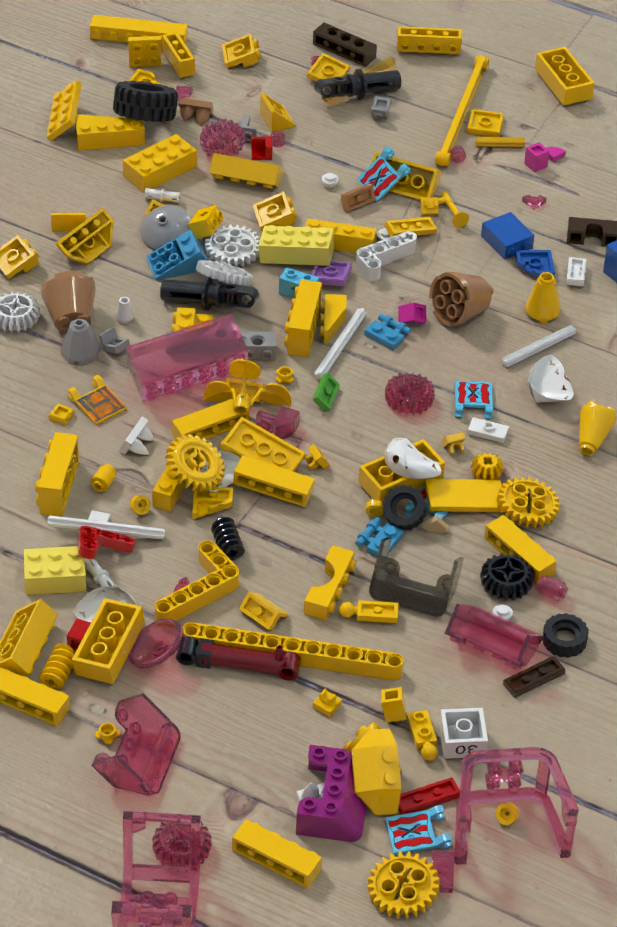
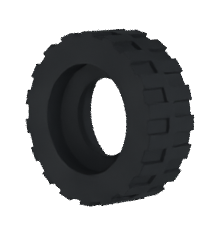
M401 485L400 487H394L395 489L390 490L384 498L383 513L389 524L404 531L417 528L427 515V505L422 493L412 486ZM402 499H409L414 503V511L407 517L399 516L396 513V504Z
M568 613L553 615L544 624L543 645L553 655L566 658L575 657L586 648L589 634L588 627L576 615ZM558 630H568L575 634V639L571 641L560 640L555 636V633Z

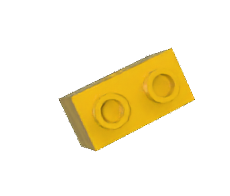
M217 205L199 209L188 223V226L198 239L213 235L223 221V214Z

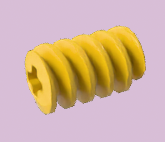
M55 645L39 677L42 684L53 689H63L73 669L72 658L74 651L69 645Z

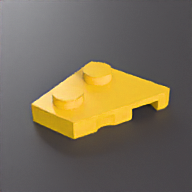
M198 486L194 491L192 519L232 507L233 488L216 487L214 489L211 488V490H219L217 492L206 491V489L200 492V487Z

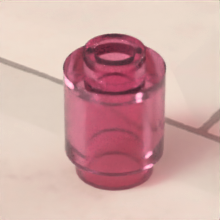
M542 575L537 583L536 590L540 591V594L559 601L561 598L564 599L568 588L565 582L548 575Z

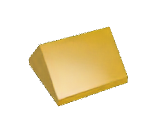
M263 92L260 94V114L271 132L295 126L283 105Z

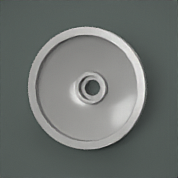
M176 205L157 207L150 211L142 221L140 229L142 239L148 247L157 250L190 230L188 223L191 221V218L186 210Z

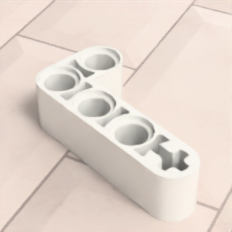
M407 231L358 249L356 253L357 270L368 281H378L381 277L382 265L416 252L417 235L414 232Z

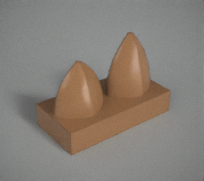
M186 98L179 99L180 115L183 120H187L193 114H196V120L201 126L207 121L209 116L213 115L212 102Z
M368 183L341 194L340 201L342 202L343 210L348 212L376 201L373 185Z

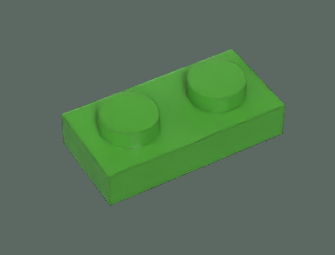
M327 372L322 375L312 400L324 412L329 410L340 384Z

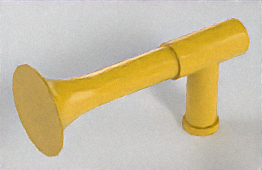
M443 192L441 198H438V205L445 203L454 215L452 223L455 227L465 226L469 221V215L465 212H459L449 194Z

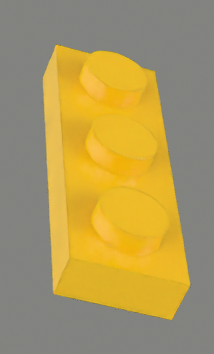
M430 217L386 221L384 225L390 237L407 231L414 232L417 236L435 234L437 231V227Z

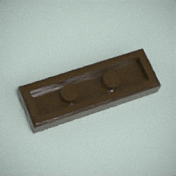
M552 656L504 679L503 685L516 698L564 675L566 669L555 656Z

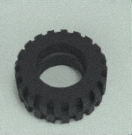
M119 82L115 86L113 110L119 116L147 122L172 121L176 116L178 93L172 87L151 82Z

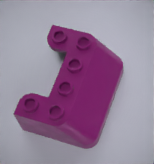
M310 745L308 769L326 771L322 799L306 797L299 802L296 817V835L356 842L362 837L367 806L355 794L352 755L344 749Z

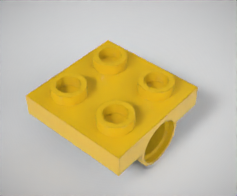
M161 36L128 37L129 67L161 66Z

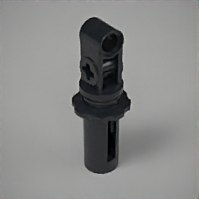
M355 69L353 75L346 74L344 77L319 79L316 81L314 89L324 98L344 97L346 95L353 97L355 95L358 100L366 97V93L398 90L401 87L402 81L398 70L364 74L362 69Z
M206 277L204 283L163 279L160 287L162 301L202 304L203 310L206 311L210 310L211 305L219 308L221 306L250 308L259 298V292L254 287L224 285L222 282L213 283L211 277ZM246 295H249L252 300H249Z

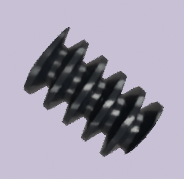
M221 517L211 526L215 543L230 560L239 559L245 553V549L234 523L235 521L230 517Z

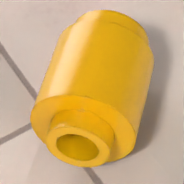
M110 464L100 466L90 481L92 487L98 492H106L116 478V469Z

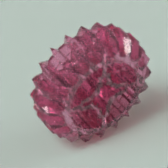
M218 118L217 122L212 120L211 125L206 124V128H202L200 146L207 156L212 155L213 157V153L233 156V154L238 155L239 151L242 150L245 143V134L242 127L237 122L234 123L232 119L227 121L225 118L221 121Z
M405 372L404 375L399 373L398 376H393L391 380H388L385 387V399L388 406H391L392 410H398V413L405 412L406 415L408 413L414 415L416 412L421 414L422 411H427L435 399V389L432 381H428L427 377H422L421 374L415 375L414 372L412 374Z
M186 815L183 819H179L176 816L175 820L168 818L167 823L161 822L160 828H156L155 835L152 838V848L156 859L160 860L162 866L168 864L169 870L176 867L178 872L181 868H185L188 871L190 866L196 869L198 863L203 864L205 858H208L209 852L212 849V837L207 826L203 827L202 821L196 822L195 817L189 820Z

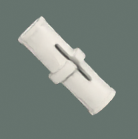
M145 189V199L159 200L163 203L164 201L180 202V192H171L165 189Z
M91 560V562L89 561L86 564V570L94 577L96 584H100L101 587H117L109 578V573L103 570L96 560Z

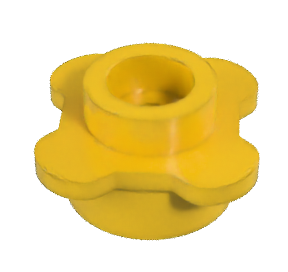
M282 366L276 370V382L292 383L294 381L292 377L294 371L290 367Z
M103 723L99 727V731L95 732V737L103 740L107 745L112 744L113 740L120 736V730L116 729L112 723Z

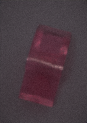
M284 406L281 407L277 416L258 411L256 425L270 433H274L275 436L282 440L287 439L295 433L299 426L300 411Z

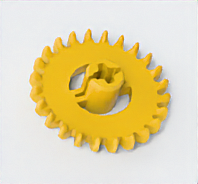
M190 434L188 436L181 435L180 438L176 437L166 449L165 459L170 458L166 462V466L172 465L168 472L176 471L173 479L180 476L178 484L186 481L185 488L192 484V491H195L198 486L200 487V492L205 489V486L206 491L216 488L222 482L226 469L223 465L225 463L224 460L220 459L222 457L221 453L216 452L218 449L212 447L211 442L206 443L205 438L200 440V437L197 435L195 437ZM188 451H192V454L185 461V453ZM207 460L208 470L206 472L200 473V470L204 467Z

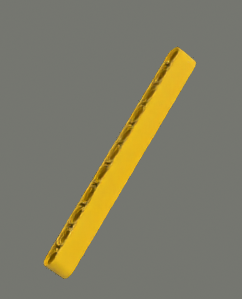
M194 622L186 623L182 627V637L190 636L198 641L200 638L214 640L215 645L275 653L276 647L281 645L283 653L294 652L301 657V667L387 680H398L403 675L404 658L402 655L394 652Z

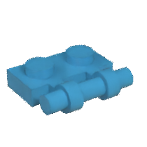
M380 314L378 320L382 323L375 320L364 330V335L394 350L404 341V335L402 334L410 335L412 329L403 322L395 321L389 315Z
M376 517L367 524L365 531L360 532L355 544L357 547H362L363 544L367 545V553L384 560L403 537L404 530L388 523L381 527L379 525L382 521ZM372 533L376 535L375 538L370 537Z

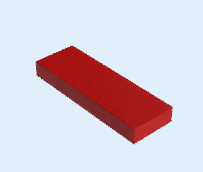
M453 777L400 794L398 810L401 815L419 812L461 798V791Z

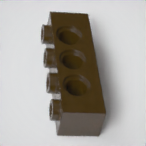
M325 22L313 31V45L364 67L376 59L377 45Z

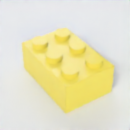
M78 546L24 549L26 595L86 592L85 558L78 554Z

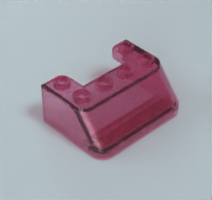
M459 603L456 604L444 633L450 636L449 640L455 643L466 644L469 642L474 644L473 648L478 651L484 652L487 650L492 652V657L505 660V665L515 669L516 667L521 669L522 666H527L543 639V635L471 604Z
M144 693L119 700L115 709V718L125 729L115 756L110 757L104 752L97 754L91 766L114 788L151 796L158 794L161 790L179 745L181 734L178 727Z

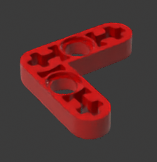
M81 526L78 533V554L86 559H94L98 545L130 553L133 552L136 541L129 536L90 526Z

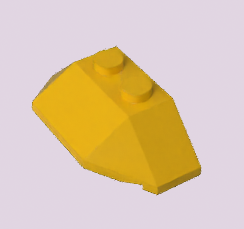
M101 208L57 241L55 245L67 258L87 265L111 247L114 220L104 208Z
M369 729L351 750L355 794L372 810L375 816L397 815L401 794L398 745L390 729Z

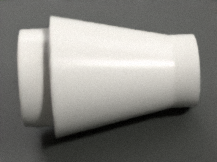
M121 297L119 299L116 318L122 324H128L134 318L128 297Z

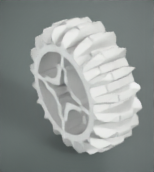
M12 292L11 294L4 293L3 297L0 296V329H3L4 332L9 330L11 333L13 331L19 333L20 330L26 331L27 328L31 329L33 325H36L40 316V308L36 299H33L32 295L27 296L26 293L20 294V292L15 294Z

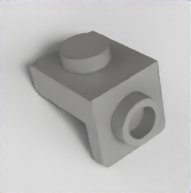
M375 96L373 106L370 109L371 116L376 119H387L391 98Z
M243 115L242 121L238 122L240 141L251 142L252 137H257V128L250 126V116Z
M111 327L99 334L103 349L106 352L121 354L126 348L131 346L129 339L118 337L115 328Z

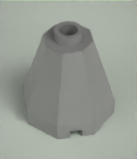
M76 319L70 323L61 347V356L69 364L79 362V365L85 366L97 360L100 344L89 323L83 319Z

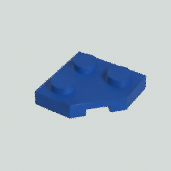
M516 250L515 257L518 268L535 278H538L543 272H549L555 278L551 250Z

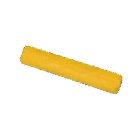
M476 137L475 143L477 147H524L525 139L523 137Z

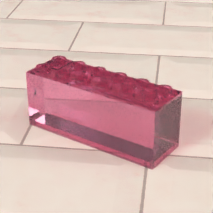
M232 313L126 347L127 365L142 402L152 401L159 396L170 395L181 389H189L193 385L204 384L215 378H223L230 374L229 368L232 361L236 359L247 360L248 349Z

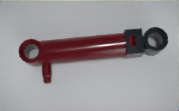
M190 636L180 639L175 656L176 660L183 665H192L196 661V667L210 669L211 665L269 673L278 675L281 679L287 681L297 678L301 663V657L294 652L283 653L281 645L276 647L275 653L215 645L214 640L200 638L198 641Z

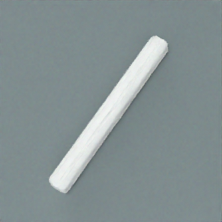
M568 325L503 357L502 364L505 367H510L574 335L576 328L573 325Z

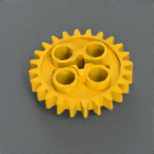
M521 476L520 480L514 477L513 481L508 479L506 484L503 483L502 487L499 488L496 500L498 501L497 506L501 507L500 512H506L505 516L507 518L512 517L511 521L513 522L517 520L519 526L525 523L527 528L529 524H532L534 528H536L537 524L541 527L544 526V523L549 525L551 520H555L560 503L558 502L559 497H555L556 491L550 492L551 486L545 487V482L540 484L538 479L532 481L531 477L525 480L523 476ZM528 491L530 492L529 503H528V497H527Z
M399 851L398 857L390 853L389 860L382 857V864L376 862V870H370L371 876L368 877L367 885L370 900H373L374 907L379 906L381 913L387 910L388 917L393 913H396L397 919L400 918L401 914H404L406 919H408L409 913H413L417 917L418 910L425 913V905L432 907V900L437 901V893L440 892L438 871L434 870L433 863L427 864L426 857L420 860L419 853L414 857H411L410 851L407 852L406 856H403L402 852Z

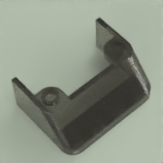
M386 537L381 539L369 587L370 596L377 601L398 603L399 607L434 617H440L445 614L457 588L464 558L459 557L455 559L451 575L444 574L440 576L436 587L399 577L400 565L398 561L387 557L392 538Z

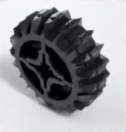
M508 552L507 555L500 553L499 556L493 555L491 559L487 558L486 563H483L480 578L485 592H489L490 596L496 595L497 599L502 597L505 601L511 598L514 601L516 597L521 599L523 595H527L529 590H531L534 582L533 567H530L528 562H524L523 558H518L517 554L510 556Z

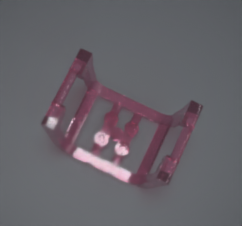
M539 747L474 751L464 757L461 762L460 797L456 804L455 864L467 863L468 846L465 836L466 833L471 831V803L525 799L539 802L553 833L559 857L568 858L571 856L579 808L557 757L551 751ZM521 760H539L535 788H519L522 785L520 774L524 771ZM500 761H508L509 769L501 768ZM487 762L488 773L485 774L487 790L471 791L474 764ZM550 772L561 798L562 818L565 827H567L566 834L550 796L547 795ZM500 782H507L509 788L498 789Z
M124 811L123 882L120 901H112L111 917L113 927H127V922H139L140 927H152V925L162 927H175V925L195 927L200 880L201 815ZM146 821L177 823V831L191 837V867L133 864V833L146 829ZM132 880L190 883L189 897H177L173 892L154 894L151 891H145L141 895L131 894ZM136 903L141 904L142 908L136 907Z

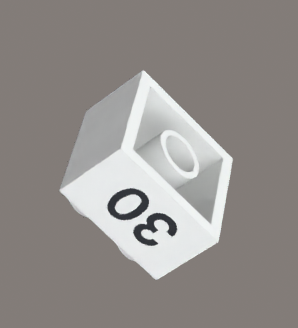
M483 708L441 709L439 729L444 759L486 757L488 738Z

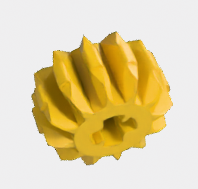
M482 452L481 455H476L471 462L472 476L476 477V480H499L503 473L502 459L498 458V454L491 455V452L489 454Z

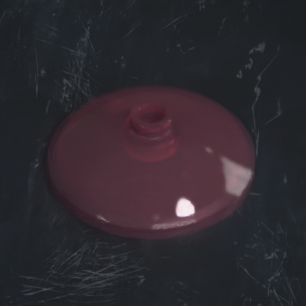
M161 619L149 624L140 631L128 655L129 661L137 668H152L162 664L179 648L183 638L182 626L174 619Z

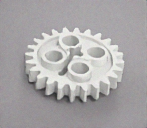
M230 224L229 228H226L223 225V229L217 228L213 235L207 236V239H205L206 255L210 256V260L215 259V261H222L235 267L240 264L244 267L245 262L251 264V260L256 261V257H259L260 236H257V232H252L251 228L245 230V226L239 228V225L232 227Z
M198 260L196 266L197 272L226 284L250 286L253 281V275L248 273V271L222 261Z

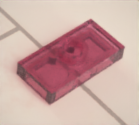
M432 850V863L434 870L438 871L440 892L453 893L454 852Z

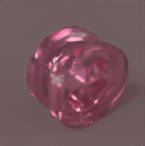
M280 131L271 133L272 146L282 147L285 144V134Z
M455 146L450 150L452 161L459 163L465 160L466 153L462 146Z

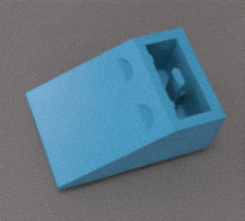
M191 229L146 256L156 280L197 272L198 260L208 261L200 241Z

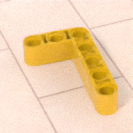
M205 540L198 546L199 563L209 574L155 603V622L158 625L168 626L235 591L239 587L238 567L214 542Z

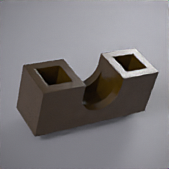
M569 217L566 243L584 245L585 238L596 237L600 239L601 246L607 247L608 244L617 240V221Z

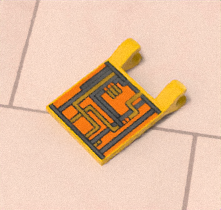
M100 375L92 377L94 380L92 385L96 389L83 396H80L75 387L68 389L70 393L68 394L69 400L75 402L95 425L127 410V407L106 386Z

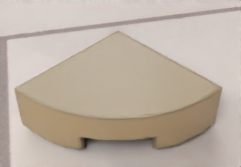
M438 515L422 522V528L431 533L444 534L448 533L450 529Z

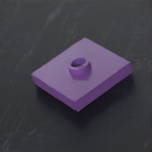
M331 261L330 266L315 265L311 275L319 277V282H322V285L344 287L352 270V263Z

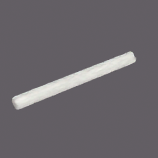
M364 308L356 310L315 371L314 376L317 380H320L322 375L330 370L367 315Z
M49 516L47 525L50 527L80 530L81 526H90L127 536L161 540L165 537V530L160 528L59 516Z

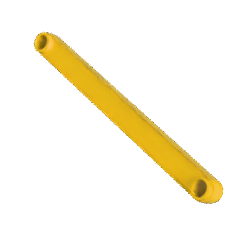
M476 55L474 70L442 149L436 153L435 164L445 167L450 164L452 148L483 71L488 69L490 59L486 56Z

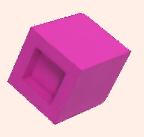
M539 142L526 147L524 164L535 173L548 166L549 150Z
M413 302L398 306V322L426 323V305Z

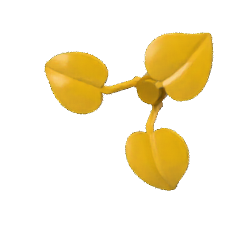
M244 359L232 361L229 368L230 374L234 378H243L241 393L237 395L235 389L230 388V385L226 382L212 381L206 386L203 401H227L233 399V410L238 415L248 414L249 407H253V403L258 396L265 403L291 407L289 391L284 386L276 383H269L265 388H260L251 400L249 394L245 393L246 379L255 380L259 378L261 369L256 363Z

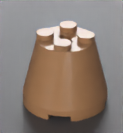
M65 271L54 274L55 278L42 283V299L60 334H66L71 321L76 319H83L89 325L91 324L96 292L95 281L92 277L84 276L79 271Z
M445 272L436 276L433 280L429 299H432L435 317L442 324L457 326L487 310L494 291L493 287L481 276Z

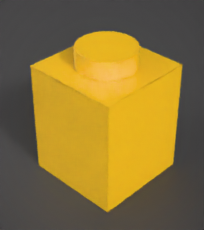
M402 687L381 690V704L385 721L398 722L407 720L406 703Z

